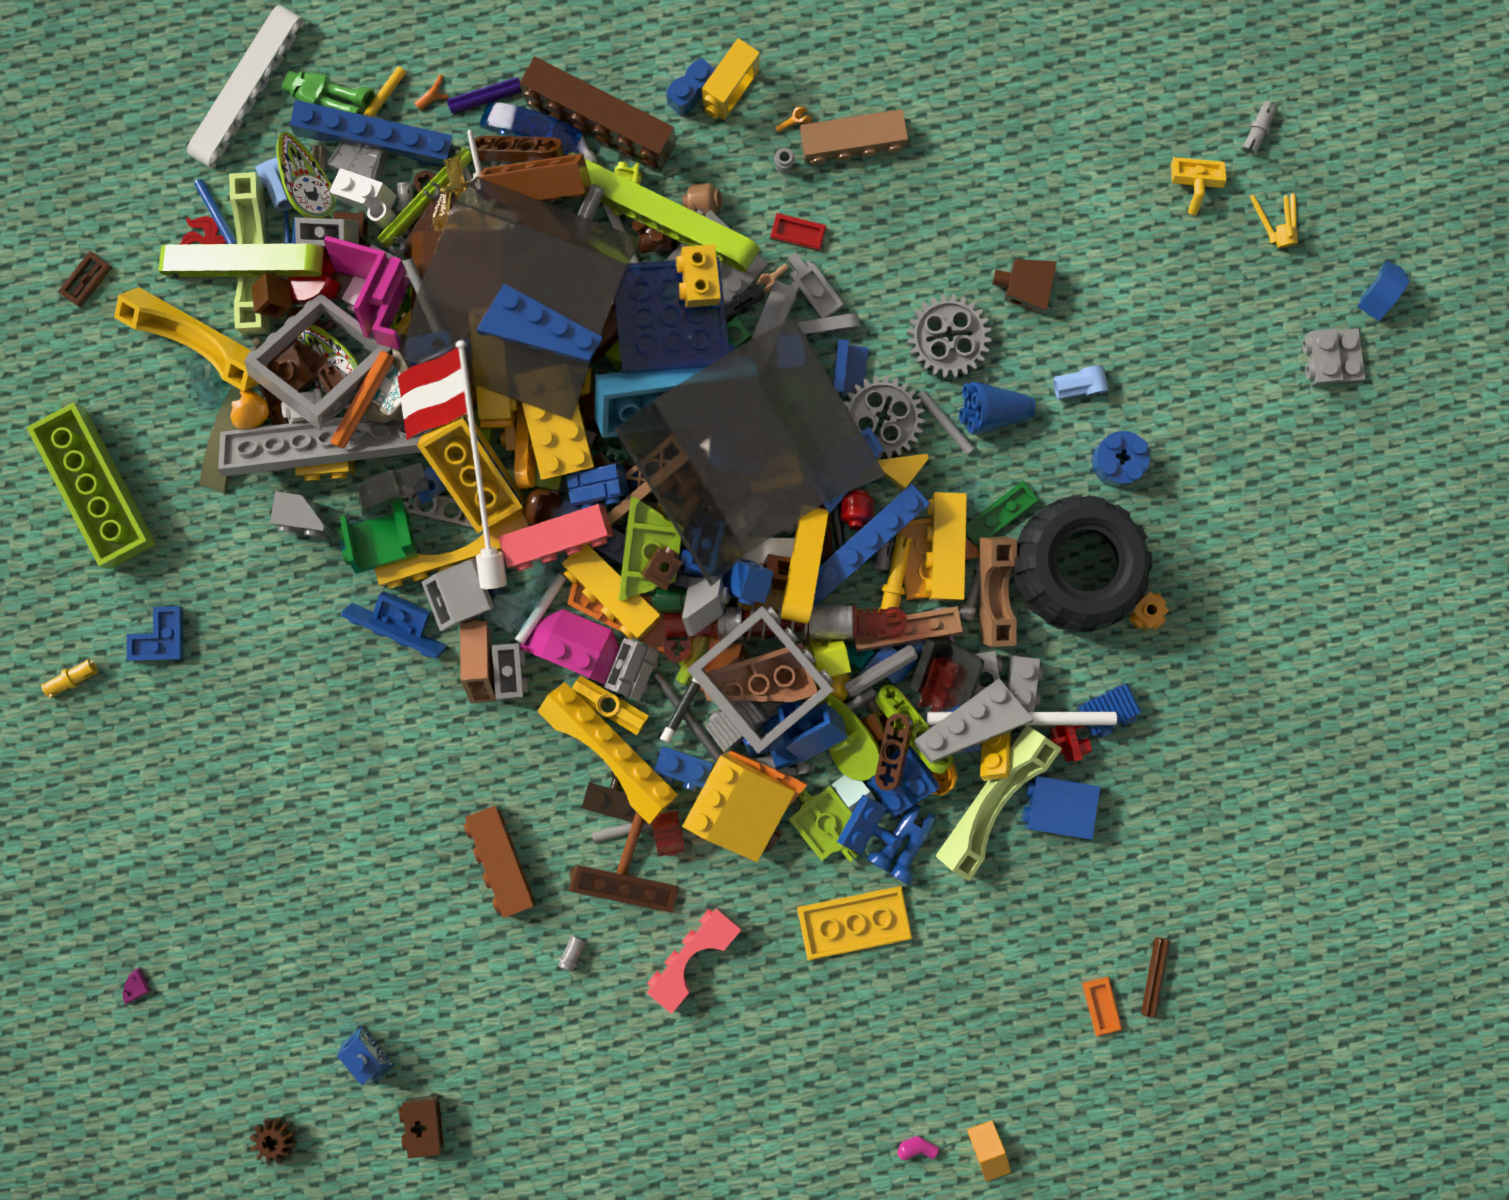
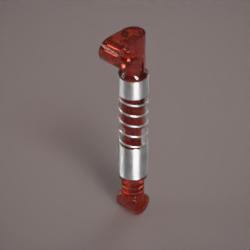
M832 605V607L813 606L808 624L782 618L778 623L784 630L789 627L792 632L801 631L803 640L806 639L807 631H810L811 640H847L850 638L857 639L859 636H863V632H867V636H870V632H873V636H876L877 632H880V635H887L889 637L900 636L906 629L907 617L905 612L899 607L880 609V612H876V609H873V612H870V609H866V612H863V609H859L857 606ZM734 606L730 608L724 607L723 615L712 622L716 624L706 626L694 636H688L682 620L683 613L665 614L664 652L666 657L675 665L687 664L693 657L694 637H713L715 640L721 641L758 610L757 607L754 606L752 610H744L742 606L738 608ZM782 607L780 608V610H774L780 618ZM897 616L901 620L900 626L897 628L888 627L886 624L887 618ZM761 618L738 637L736 641H742L744 637H747L748 641L750 637H760L762 641L764 637L774 636L775 640L778 637ZM670 637H688V641H680V645L685 651L680 652L679 657L673 652V650L678 648V644L675 641H670Z

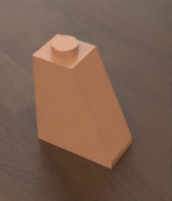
M472 620L468 623H460L461 683L470 704L496 701L491 631L487 621Z

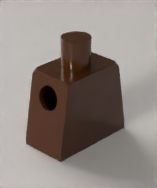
M1014 260L1010 272L995 269L992 285L1006 288L1004 301L1039 315H1044L1048 307L1057 262Z

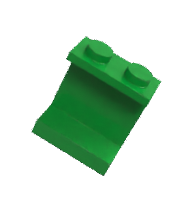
M403 500L392 502L394 514L350 525L345 515L340 516L342 527L338 528V534L341 542L345 543L346 547L345 550H342L343 559L347 566L351 565L355 574L418 557L409 512Z

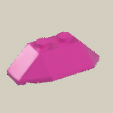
M564 609L540 619L524 645L521 644L519 647L522 650L602 684L606 683L620 649L611 629Z

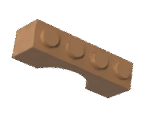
M1009 537L980 538V643L990 647L1017 646V619L1013 615L1009 602V580L1015 566V558L1017 557V539Z

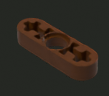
M892 714L886 722L875 774L877 786L884 791L895 790L902 783L913 731V721L907 714ZM900 718H902L901 722L905 724V729H900L898 737H903V742L891 740V736H897L898 728L894 726V723L900 721ZM892 744L898 745L901 750V754L896 760L891 759L888 755V748ZM885 762L888 764H898V767L891 768L890 776L894 777V782H890L887 785V780L883 779V775L889 774L890 766H885Z

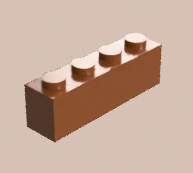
M583 153L484 168L477 177L485 207L495 206L496 209H503L515 203H520L522 206L529 205L536 200L543 199L545 202H552L564 196L579 198L586 193L591 185Z
M499 805L465 817L467 823H464V829L468 838H473L476 846L473 849L474 856L478 864L482 863L486 873L483 874V879L488 889L492 888L495 898L492 899L496 913H501L502 917L506 918L535 906V899Z

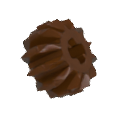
M268 1117L264 1120L263 1124L259 1123L255 1126L256 1133L250 1136V1140L256 1144L250 1148V1151H259L256 1160L266 1157V1165H270L274 1160L277 1164H281L284 1161V1157L289 1158L292 1156L291 1148H295L298 1142L290 1139L297 1134L296 1130H287L291 1125V1121H287L282 1126L281 1117L275 1118L274 1122ZM269 1139H277L278 1143H270Z

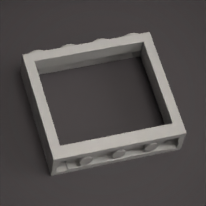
M320 293L313 300H309L299 313L289 317L284 326L276 333H271L258 349H254L248 354L244 361L250 377L321 430L354 399L379 353L385 351L393 356L392 348L377 344L372 332L369 338L364 337L359 322ZM325 315L371 350L372 353L314 405L265 366L318 318Z
M763 605L687 669L757 753H760L833 691V687L830 684L834 682L824 669L819 672L813 665L816 659L806 648L801 651L795 642L799 639L788 627L784 630L779 625L778 621L781 618L770 606L766 609ZM761 618L821 687L818 692L763 738L703 669L706 664Z

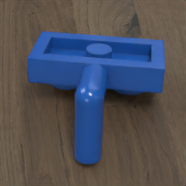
M778 714L771 716L762 725L764 735L768 734L780 723ZM782 734L760 753H757L744 738V744L749 755L756 756L770 751L777 770L802 762L785 748Z
M865 795L861 796L837 840L842 846L862 854L872 835L880 838L894 849H899L902 844L901 840L889 831L877 826L887 807Z

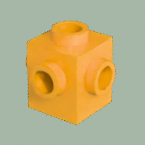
M1147 592L1144 598H1141L1135 610L1129 614V620L1138 629L1148 630L1153 628L1156 630L1166 621L1164 615L1169 611L1165 606L1167 603L1158 593ZM1147 606L1154 611L1153 615L1147 613Z

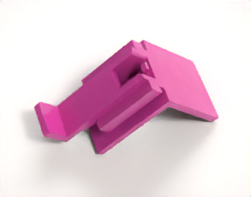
M326 236L324 243L334 270L366 279L353 306L363 336L369 338L373 331L377 344L399 349L401 342L398 333L390 329L411 284L410 278L405 277L407 272L402 260L392 256L389 259L386 256V252Z

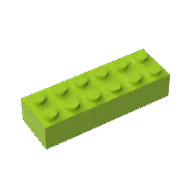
M73 402L26 427L99 567L112 569L157 545L86 408Z

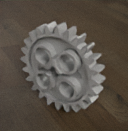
M944 294L941 295L940 302H937L932 297L930 300L931 306L923 302L921 305L923 312L915 310L914 316L918 320L910 319L909 325L914 328L908 329L906 335L913 337L907 341L908 346H914L909 354L910 356H919L915 361L916 365L921 362L925 363L923 372L932 368V377H935L938 371L942 372V379H945L948 373H951L953 379H956L958 371L965 377L968 374L967 367L975 371L977 366L974 361L982 364L984 358L981 354H988L989 349L984 346L992 341L991 338L985 337V335L991 332V328L984 327L989 319H980L979 316L983 310L974 311V301L968 306L965 305L966 297H963L960 302L956 301L955 294L952 295L950 301H947ZM956 317L963 318L966 326L957 327L953 319ZM936 321L940 324L941 329L932 331L928 328L927 323ZM946 332L954 336L952 341H949L948 337H944ZM965 332H971V333H972L971 336L961 335V334H963V333H965ZM926 338H940L931 342L926 341ZM961 342L967 343L970 347V352H960L957 344ZM940 346L943 348L945 355L937 357L932 353L931 348Z
M885 375L883 382H879L877 376H874L873 384L864 379V388L856 384L854 386L856 395L850 392L847 394V398L851 402L842 403V407L848 411L840 412V417L847 419V421L840 424V428H848L843 435L844 438L854 437L862 432L858 423L863 420H867L872 424V431L874 433L879 421L877 416L881 415L887 397L892 398L886 414L887 420L884 421L878 436V441L884 450L876 458L877 460H880L882 454H885L886 458L890 459L893 452L897 457H901V448L909 452L911 448L908 442L912 444L918 442L914 434L921 435L923 430L917 426L925 423L924 419L918 418L925 410L916 407L922 400H913L912 398L916 391H905L908 383H904L901 387L897 386L898 378H895L893 383H889L887 375ZM871 396H876L881 400V405L876 408L871 407L867 399ZM901 405L904 407L906 414L901 417L896 416L892 411V407ZM887 429L894 430L897 434V439L893 441L886 440L883 436V431Z

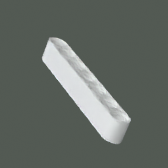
M277 5L272 10L190 140L187 147V154L210 168L216 166V159L225 152L230 144L228 140L232 134L235 136L243 123L242 118L245 113L248 114L257 101L255 97L259 91H263L269 82V75L272 70L275 71L284 58L282 55L286 48L289 50L297 37L296 32L299 27H303L304 19L281 5Z

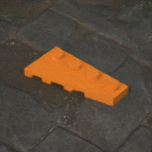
M579 582L575 585L572 583L567 604L620 631L619 628L622 625L616 619L610 621L600 611L603 606L597 600L592 603L582 593L585 588ZM639 594L653 608L652 597ZM674 613L659 614L661 620L640 642L665 654Z

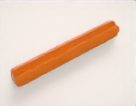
M385 351L379 353L332 436L331 443L341 449L346 447L395 360L389 353Z

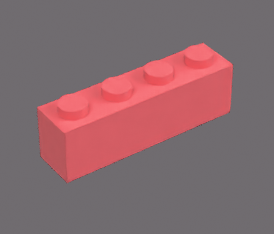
M597 504L499 536L498 538L507 568H517V572L532 568V563L540 560L542 564L558 559L557 555L564 552L567 555L582 552V547L589 544L592 547L608 543L607 538L614 537L605 506Z

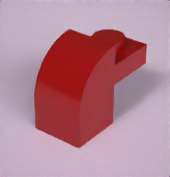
M324 251L321 276L288 278L291 302L305 305L320 293L329 300L335 296L340 283L331 279L334 268L327 252Z

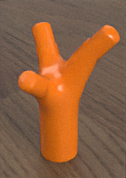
M439 75L435 84L415 102L420 111L434 100H448L449 96L447 94L438 93L443 80L442 75Z

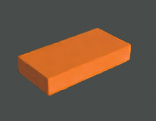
M1106 976L1083 982L1082 987L1095 1035L1101 1036L1123 1030L1109 977Z

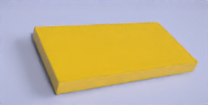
M902 886L797 907L808 960L912 939Z

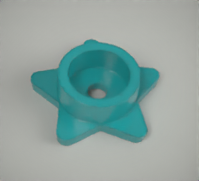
M856 646L846 647L849 664L855 668L861 669L870 662L871 655L875 653L874 650L857 652Z

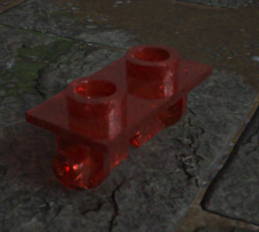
M952 657L934 658L929 668L925 687L921 691L919 708L931 706L932 712L945 710L950 693L944 690L943 687L952 688L958 674L957 664L952 662Z

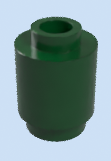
M684 586L668 587L665 591L658 587L656 593L652 594L653 608L657 609L659 614L683 613L688 589H685Z

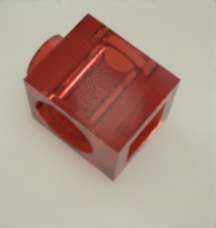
M678 811L659 815L652 822L658 856H674L685 852Z

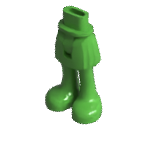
M289 71L282 84V89L290 92L291 96L299 101L361 115L364 113L362 109L366 110L375 98V91L369 87H360L358 89L345 88L331 83L329 76L319 73H305L302 71L295 73ZM333 95L346 99L356 106L338 102L329 98V96Z

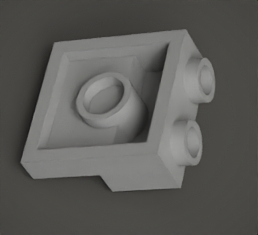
M1359 328L1310 331L1305 335V338L1302 340V351L1308 357L1305 375L1308 380H1311V386L1365 380Z

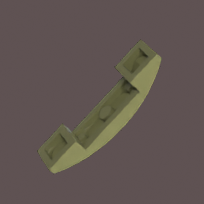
M231 387L218 412L206 447L200 476L201 486L224 493L231 476L221 477L218 470L220 432L239 430L232 424L230 417L233 408L232 402L238 401L242 397L240 389L237 387Z

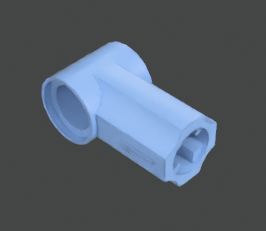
M277 157L256 165L257 173L263 185L267 188L277 211H287L294 208L285 192Z
M1103 365L1087 367L1077 373L1053 378L1055 394L1058 400L1081 395L1090 397L1092 393L1099 392L1104 394L1109 391Z

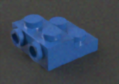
M910 745L902 783L897 789L890 791L880 789L875 782V775L865 780L868 789L876 791L881 799L880 803L887 807L885 813H890L893 818L941 787L927 765ZM897 750L889 755V757L893 760L898 759L901 750ZM885 762V766H890L889 774L883 775V779L887 780V785L890 782H894V777L890 776L891 768H897L898 764H888Z

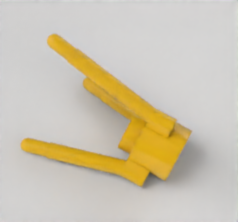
M1294 193L1291 194V203H1289V196H1284L1286 224L1276 226V232L1273 231L1255 195H1251L1250 199L1269 235L1270 244L1276 243L1277 248L1298 244L1296 195Z

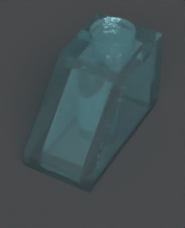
M201 354L186 358L185 386L198 411L205 408L211 409L217 407L220 403H224L223 386L219 373L213 364Z

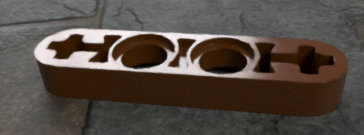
M479 136L474 139L479 161L528 162L565 155L561 140L555 137Z

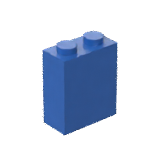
M1040 776L1033 777L1032 781L1029 780L1026 785V796L1030 797L1028 807L1024 806L1022 812V822L1026 823L1025 828L1092 840L1100 786Z

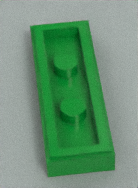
M1023 480L966 523V535L978 548L980 546V538L993 537L1040 500Z

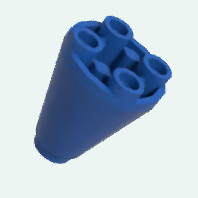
M980 382L965 383L963 385L964 403L963 408L959 410V421L961 424L966 425L968 432L972 435H979L1026 421L1035 415V400L1026 394Z

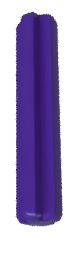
M515 77L449 98L447 100L451 113L455 114L522 92L519 84L520 79Z

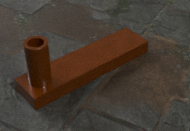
M575 864V867L569 872L571 880L570 892L673 912L679 887L677 885Z

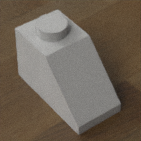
M721 576L690 578L682 615L688 636H694L723 615L725 603H729V589L724 587Z

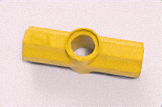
M580 675L572 687L593 710L637 736L649 718V715L582 675ZM607 698H613L616 702L614 711L606 713L602 706Z

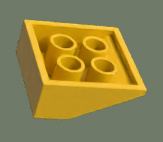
M725 752L720 755L682 827L709 842L758 862L796 791Z

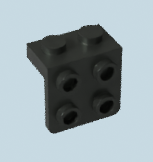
M947 638L926 639L921 650L919 663L913 673L910 688L917 692L934 690L957 705L962 706L974 696L984 668V660Z

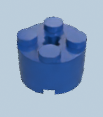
M1117 431L1109 434L1095 447L1091 464L1099 480L1108 486L1120 488L1132 484L1144 475L1150 463L1148 444L1144 439L1129 431ZM1119 454L1125 460L1123 464H1120V460L1116 458Z

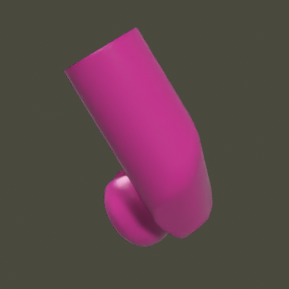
M914 1136L899 1145L897 1154L904 1161L920 1153L933 1160L938 1153L939 1147L919 1136Z

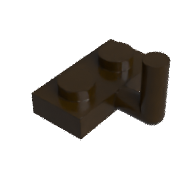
M613 771L610 788L591 782L588 783L581 808L633 822L636 813L630 806L626 793L620 791L621 783Z

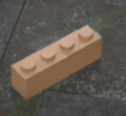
M903 109L800 125L804 163L810 162L811 165H821L827 159L836 158L837 161H846L851 159L852 155L859 154L862 157H872L878 151L887 150V153H897L906 147L908 141Z

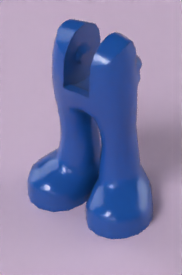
M917 804L910 807L904 813L893 832V835L900 839L902 843L908 836L910 840L889 871L890 875L909 886L914 878L910 870L911 864L931 833L936 820V816L929 812L920 827L915 825L913 821L921 809V806ZM886 843L880 851L869 854L867 860L887 872L898 849H894Z

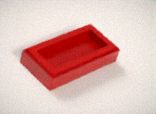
M776 213L770 239L820 252L827 225Z

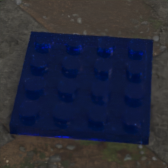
M716 257L721 295L719 304L686 308L685 299H680L679 283H683L682 273L677 272L676 260L611 265L622 373L730 365L719 257Z

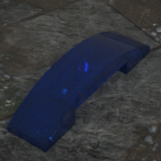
M499 102L487 103L479 123V127L500 134H504L505 131L521 137L559 138L565 154H568V152L576 153L583 135L581 130L551 116L524 107Z

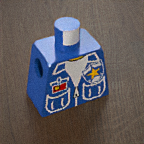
M363 1026L341 1044L337 1054L338 1058L361 1085L375 1083L395 1066Z

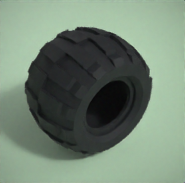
M1087 495L1085 497L1069 496L1058 499L1044 506L1029 519L1021 530L1017 541V557L1015 558L1013 574L1016 589H1019L1025 600L1024 604L1033 614H1037L1046 621V624L1057 629L1081 633L1108 628L1124 620L1135 610L1141 598H1144L1150 584L1148 578L1150 569H1152V552L1148 551L1145 539L1148 538L1142 526H1137L1130 518L1131 513L1118 504L1113 505L1106 502L1104 498ZM1077 531H1096L1107 540L1115 553L1117 560L1116 576L1111 583L1100 590L1086 592L1075 589L1063 579L1059 572L1057 556L1060 546L1069 535Z

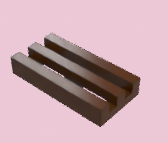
M89 251L58 292L81 308L113 267ZM92 260H95L96 263L92 266L88 273L82 277L80 283L73 290V292L69 294V289L77 281V279L88 267V265L92 262ZM102 266V268L98 271V273L94 276V278L90 281V283L87 285V287L83 290V292H82V293L79 295V297L76 299V297L78 296V294H79V293L82 291V289L86 286V284L89 282V280L93 277V275L97 272V270Z

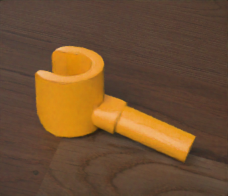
M797 107L794 109L792 117L776 126L775 129L777 132H780L796 123L809 124L812 117L804 116L801 119V115L808 111V109Z

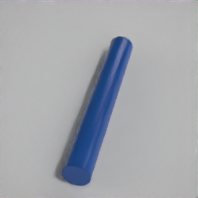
M203 179L195 181L194 185L226 243L237 244L235 235Z

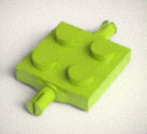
M830 785L821 793L812 797L804 789L802 791L804 796L801 793L798 795L803 804L795 814L788 818L821 861L831 853L841 850L848 861L852 862L853 858L847 851L854 858H857L858 854L837 842L852 815L851 811Z

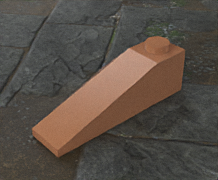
M802 640L795 642L796 645L801 649V651H803L804 646ZM786 646L707 672L731 701L794 702L813 696L818 692L814 679ZM704 691L707 701H713Z

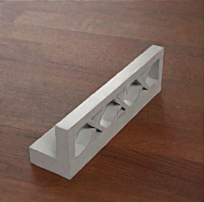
M775 280L744 355H752L761 373L760 386L777 347V336H781L799 293L800 284L793 281L791 286Z

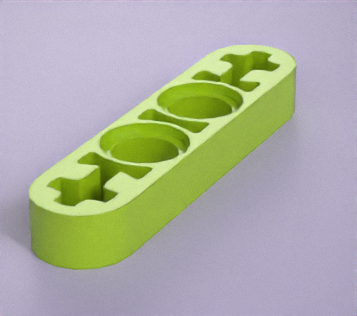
M884 685L875 696L878 707L887 718L895 713H904L910 716L913 721L910 746L931 771L939 774L944 773L953 763V756L932 764L928 761L914 742L918 738L917 734H924L930 727L896 687ZM902 718L894 723L898 731L905 729V724L901 722Z

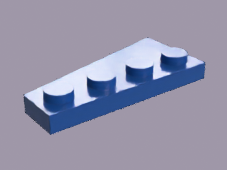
M506 284L502 286L476 329L477 333L481 335H492L499 337L503 341L511 343L514 341L528 345L529 348L547 350L555 355L588 364L602 341V337Z

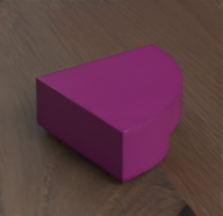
M140 967L132 971L126 980L122 994L125 1004L151 992Z

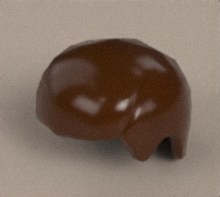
M539 487L531 491L523 504V515L528 523L536 525L553 519L561 506L560 493L546 487Z

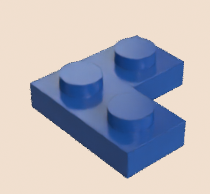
M153 607V633L127 634V661L183 660V607Z

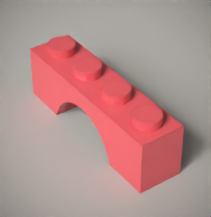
M718 907L714 911L708 909L699 920L702 923L701 927L696 932L692 929L682 940L685 946L678 953L674 950L664 962L668 965L661 974L656 971L647 982L650 986L647 994L671 1014L690 991L684 975L685 965L689 958L696 952L707 948L724 951L741 931V927Z

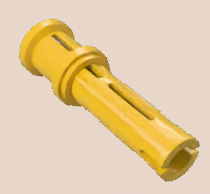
M896 535L887 584L882 586L884 594L881 607L877 610L879 613L892 616H900L901 614L899 612L901 596L905 595L902 585L913 538Z

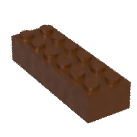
M535 56L519 83L524 99L527 102L526 105L536 112L543 110L549 113V117L557 123L563 124L565 121L573 125L572 129L584 136L588 133L596 137V142L602 146L609 147V145L618 148V152L626 158L631 159L634 156L640 159L641 164L650 170L657 168L662 171L676 145L673 126Z

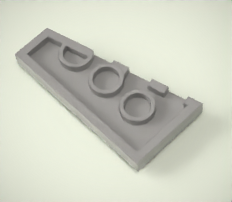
M998 679L915 739L914 743L932 764L975 744L979 745L990 738L1011 732L1012 729L1022 725L1026 726L1032 723L1034 719L1004 683Z

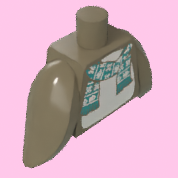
M404 334L399 335L400 348H392L395 360L363 415L364 418L372 422L390 423L394 419L399 422L404 420L398 376L413 366L409 362ZM352 401L344 409L348 410Z

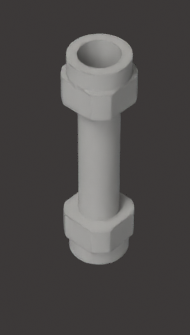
M980 557L974 567L976 574L966 602L961 604L959 609L960 618L973 622L977 609L975 606L980 594Z

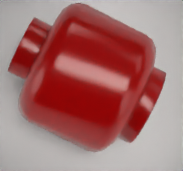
M851 490L841 500L840 519L849 526V529L860 531L874 518L875 501L869 496L867 491Z

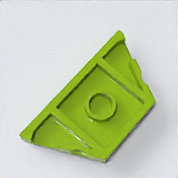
M632 496L630 499L618 600L621 601L659 587L644 578L640 573L657 547L664 550L667 546L679 553L682 534L681 527ZM663 562L659 566L661 572H666L669 568L667 562ZM676 574L671 580L670 584L676 582Z

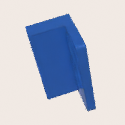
M838 340L833 382L834 391L832 395L847 397L848 392L856 395L854 390L856 384L864 388L863 380L866 376L868 357L867 347L849 345V340Z

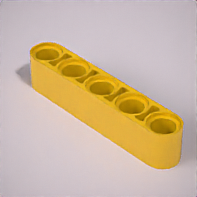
M804 504L801 506L783 600L782 619L804 624L809 622L828 510Z

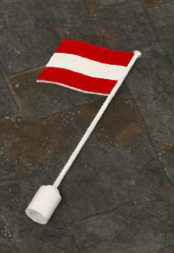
M460 340L456 343L455 349L440 358L412 366L398 376L407 441L424 430L449 424L468 413L486 547L481 549L480 554L476 555L479 584L482 589H494L507 585L503 552L497 551L496 547H491L464 348L467 344L465 341Z

